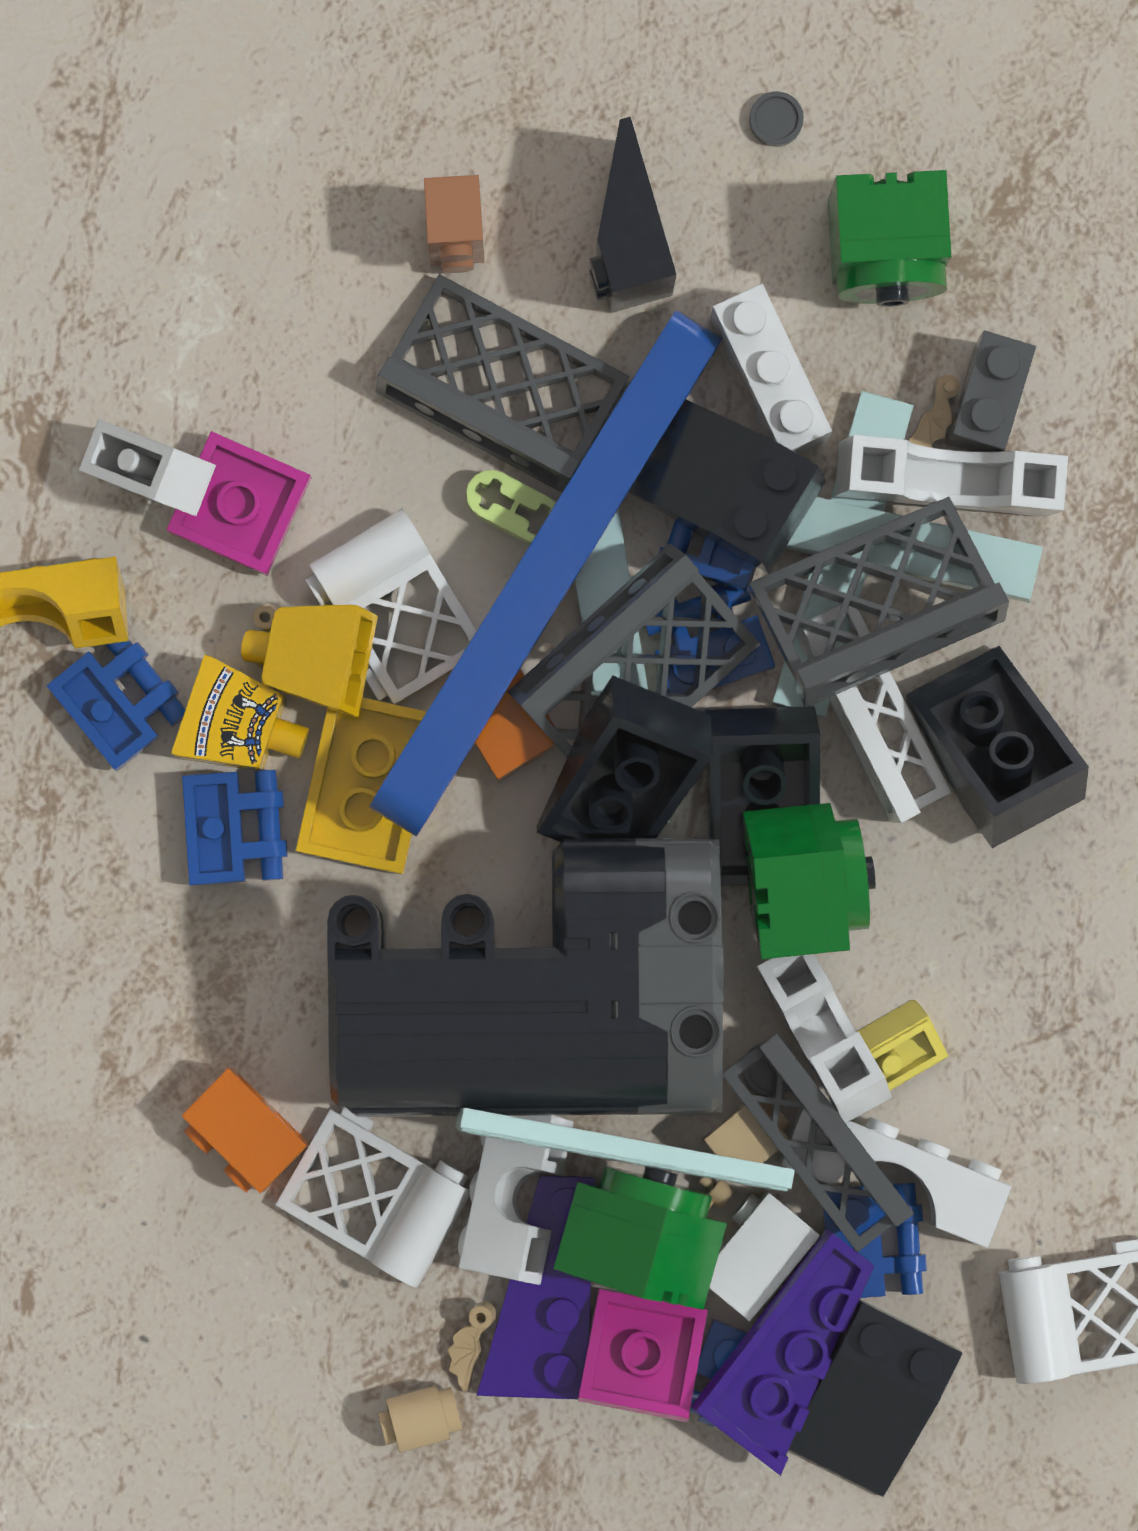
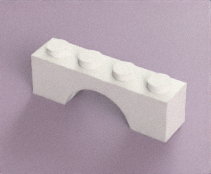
M852 435L839 442L835 496L918 505H930L950 497L955 508L1047 517L1064 511L1068 456L1024 451H953L924 447L903 439Z
M799 1107L788 1135L790 1140L808 1142L811 1118L803 1108ZM871 1117L868 1118L865 1127L852 1121L846 1123L874 1161L898 1164L917 1178L928 1198L930 1225L988 1248L1012 1187L998 1181L1002 1170L971 1158L968 1168L947 1160L950 1149L923 1138L919 1139L917 1147L896 1140L900 1129ZM817 1127L815 1143L831 1145ZM791 1146L805 1164L807 1148ZM814 1149L811 1174L819 1181L834 1185L843 1176L845 1163L837 1152ZM781 1153L778 1164L793 1169Z

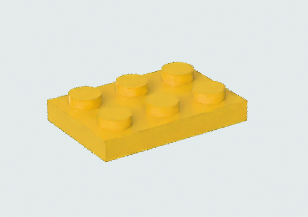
M363 697L358 718L327 708L296 852L404 875L413 834L371 810L369 806L427 711Z

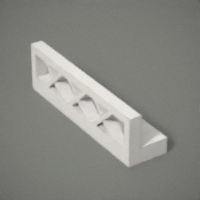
M842 604L810 620L826 625L837 619ZM849 606L846 617L855 635L863 637L870 632L859 610ZM799 628L796 636L808 660L823 654L829 640L827 637ZM889 671L877 677L880 685L874 703L864 701L857 686L828 699L890 822L902 823L921 813L919 809L950 794L951 791ZM885 694L894 710L882 706ZM879 713L899 719L905 731L898 752L888 749L876 726ZM910 743L918 758L906 755ZM904 762L923 767L933 789L913 798L901 775Z

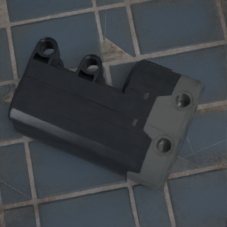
M564 839L552 851V947L495 948L493 913L483 899L471 894L456 896L443 909L441 919L442 948L386 949V923L384 915L379 907L362 896H344L336 901L329 910L327 920L330 1095L338 1107H346L355 1116H458L461 1108L506 1116L722 1113L724 957L722 946L719 839ZM465 908H476L483 913V927L473 936L459 935L454 927L455 917ZM356 909H366L370 916L369 928L359 937H350L345 929L347 916Z

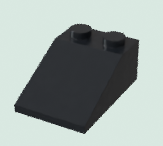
M631 117L623 118L619 121L597 238L596 257L589 258L591 265L589 275L597 301L607 299L610 313L673 296L677 275Z
M685 399L629 493L770 574L825 484L826 479L820 466L782 444Z
M1000 646L906 694V700L962 807L991 848L1006 842L1085 799L1089 766Z
M612 675L584 719L536 826L537 833L558 842H562L564 839L657 838L713 757L710 715Z
M802 706L705 710V713L711 717L713 757L706 766L709 839H719L721 886L748 885V881H750L746 856H749V851H746L743 812L820 804V729L815 706L807 708Z
M860 1299L846 1331L841 1332L830 1356L832 1359L831 1365L824 1380L820 1379L807 1407L809 1414L801 1432H796L789 1450L884 1497L939 1403L963 1353L943 1340Z

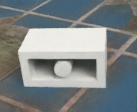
M98 419L79 471L197 516L216 465Z
M765 1191L760 1198L751 1193L732 1215L731 1219L738 1225L724 1241L722 1240L710 1284L712 1291L749 1322L820 1237L816 1231L768 1191Z

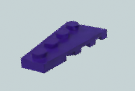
M540 1175L526 1223L531 1226L552 1230L541 1284L509 1280L476 1396L578 1400L589 1345L591 1281L553 1268L577 1183L595 1186V1177Z
M826 1229L691 1407L781 1476L789 1458L786 1455L796 1432H801L809 1414L807 1409L819 1380H824L832 1362L830 1358L840 1333L845 1332L874 1265Z

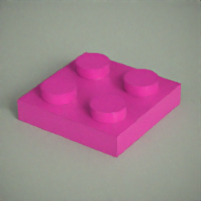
M211 431L199 458L215 464L216 467L197 516L175 509L166 530L172 535L268 576L312 477L310 474Z
M599 1289L578 1401L688 1422L708 1310L670 1304L664 1301H653L633 1295Z

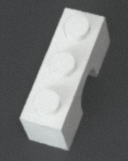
M763 283L714 305L710 320L717 335L722 337L721 343L732 366L738 367L746 381L756 406V417L765 436L797 454L804 453L827 442L832 429Z
M814 954L771 958L757 966L766 989L833 1107L845 1123L892 1098L885 1076L859 1031L856 1032L837 999L832 984Z
M554 1115L512 1116L570 1128L573 1127L574 1123ZM481 1136L483 1152L479 1171L474 1174L469 1189L472 1202L468 1224L463 1228L458 1242V1252L461 1257L459 1268L540 1285L552 1230L531 1226L526 1223L518 1211L517 1196L521 1185L534 1174L550 1173L563 1176L567 1152Z

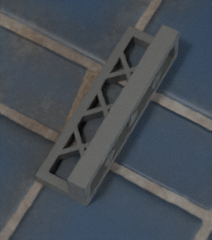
M773 1033L723 1072L725 1080L791 1167L795 1169V1172L856 1252L860 1251L892 1225L898 1227L914 1214L777 1033ZM763 1056L777 1074L774 1098L751 1095L738 1078L739 1074ZM783 1083L797 1101L781 1099ZM757 1102L773 1104L771 1120ZM780 1105L800 1107L805 1110L811 1118L808 1142L785 1139L779 1132L777 1125ZM817 1127L831 1145L815 1143ZM791 1146L807 1148L805 1164ZM814 1149L837 1152L845 1164L842 1187L819 1184L811 1174ZM851 1172L865 1190L849 1188ZM825 1191L841 1193L839 1209ZM848 1194L871 1197L884 1214L882 1218L859 1235L845 1218Z

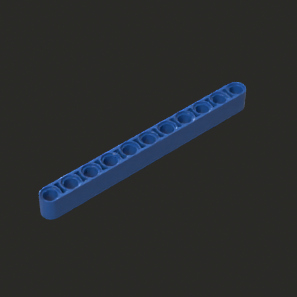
M677 310L673 313L369 806L371 810L417 837L503 698L511 681L519 672L675 415L719 346L722 337Z

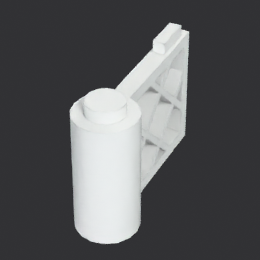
M402 508L309 564L314 574L305 579L321 606L331 602L333 605L352 604L365 608L374 603L394 608L387 639L383 640L375 637L373 639V643L385 646L382 660L380 662L372 649L369 660L370 668L367 670L366 681L378 701L389 696L392 703L396 704L454 669L466 648L453 656L430 651L438 619L459 624L469 641L472 640L477 632L430 555L416 528ZM426 570L438 588L433 612L402 605L407 582ZM399 587L396 603L380 599ZM443 598L454 617L439 614ZM400 610L431 618L424 649L393 642ZM391 648L422 655L417 678L397 689L386 672ZM428 657L444 660L425 672Z
M346 1107L343 1108L341 1114L330 1109L275 1205L369 1260L391 1276L412 1287L418 1288L470 1197L469 1188L464 1186L469 1176L441 1160L434 1169L373 1134L370 1130L375 1122L368 1117H357ZM338 1126L354 1136L359 1159L330 1166L325 1145L335 1127ZM364 1142L381 1151V1153L367 1156ZM320 1157L322 1169L310 1172L316 1160ZM391 1157L409 1168L397 1189L377 1194L370 1163ZM362 1166L369 1196L340 1204L332 1173ZM321 1176L325 1177L332 1207L310 1212L293 1202L304 1181ZM392 1197L382 1214L379 1201ZM371 1203L377 1225L366 1244L348 1234L342 1211ZM334 1213L337 1227L320 1217Z
M1138 1238L1113 1242V1254L1042 1265L1041 1255L1024 1256L1008 1260L1009 1269L999 1272L1017 1384L1041 1383L1063 1379L1075 1374L1138 1364V1347L1125 1338L1138 1319V1299L1116 1283L1129 1263L1138 1262ZM1115 1266L1108 1277L1098 1270L1099 1268ZM1087 1271L1103 1283L1086 1308L1070 1297L1067 1274ZM1110 1290H1113L1133 1305V1308L1117 1331L1094 1315ZM1073 1309L1081 1315L1076 1323L1074 1322ZM1090 1321L1109 1335L1111 1340L1099 1357L1081 1360L1077 1338ZM1120 1344L1130 1351L1114 1354Z

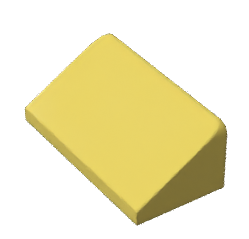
M916 1000L906 1002L858 1030L885 1076L890 1091L949 1057L929 1016Z

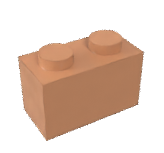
M479 175L424 178L427 243L431 266H441L442 272L463 273L474 270V263H485Z

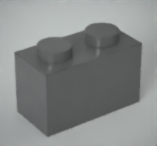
M986 330L982 332L973 351L946 441L947 445L970 452L1005 451L1035 353V345Z

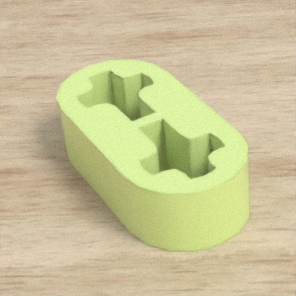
M486 470L476 474L469 482L466 491L468 506L476 517L529 545L536 535L529 532L530 522L516 514L518 509L521 507L536 514L543 507L548 509L550 514L556 504L550 497L495 470ZM493 482L500 484V495L513 503L511 509L509 510L496 503H493L489 510L482 508V497L476 493L477 489L480 486L489 489Z

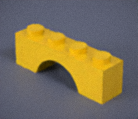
M117 557L89 558L78 562L50 566H33L28 569L0 572V627L23 621L48 624L61 631L69 639L74 649L129 641L126 594Z

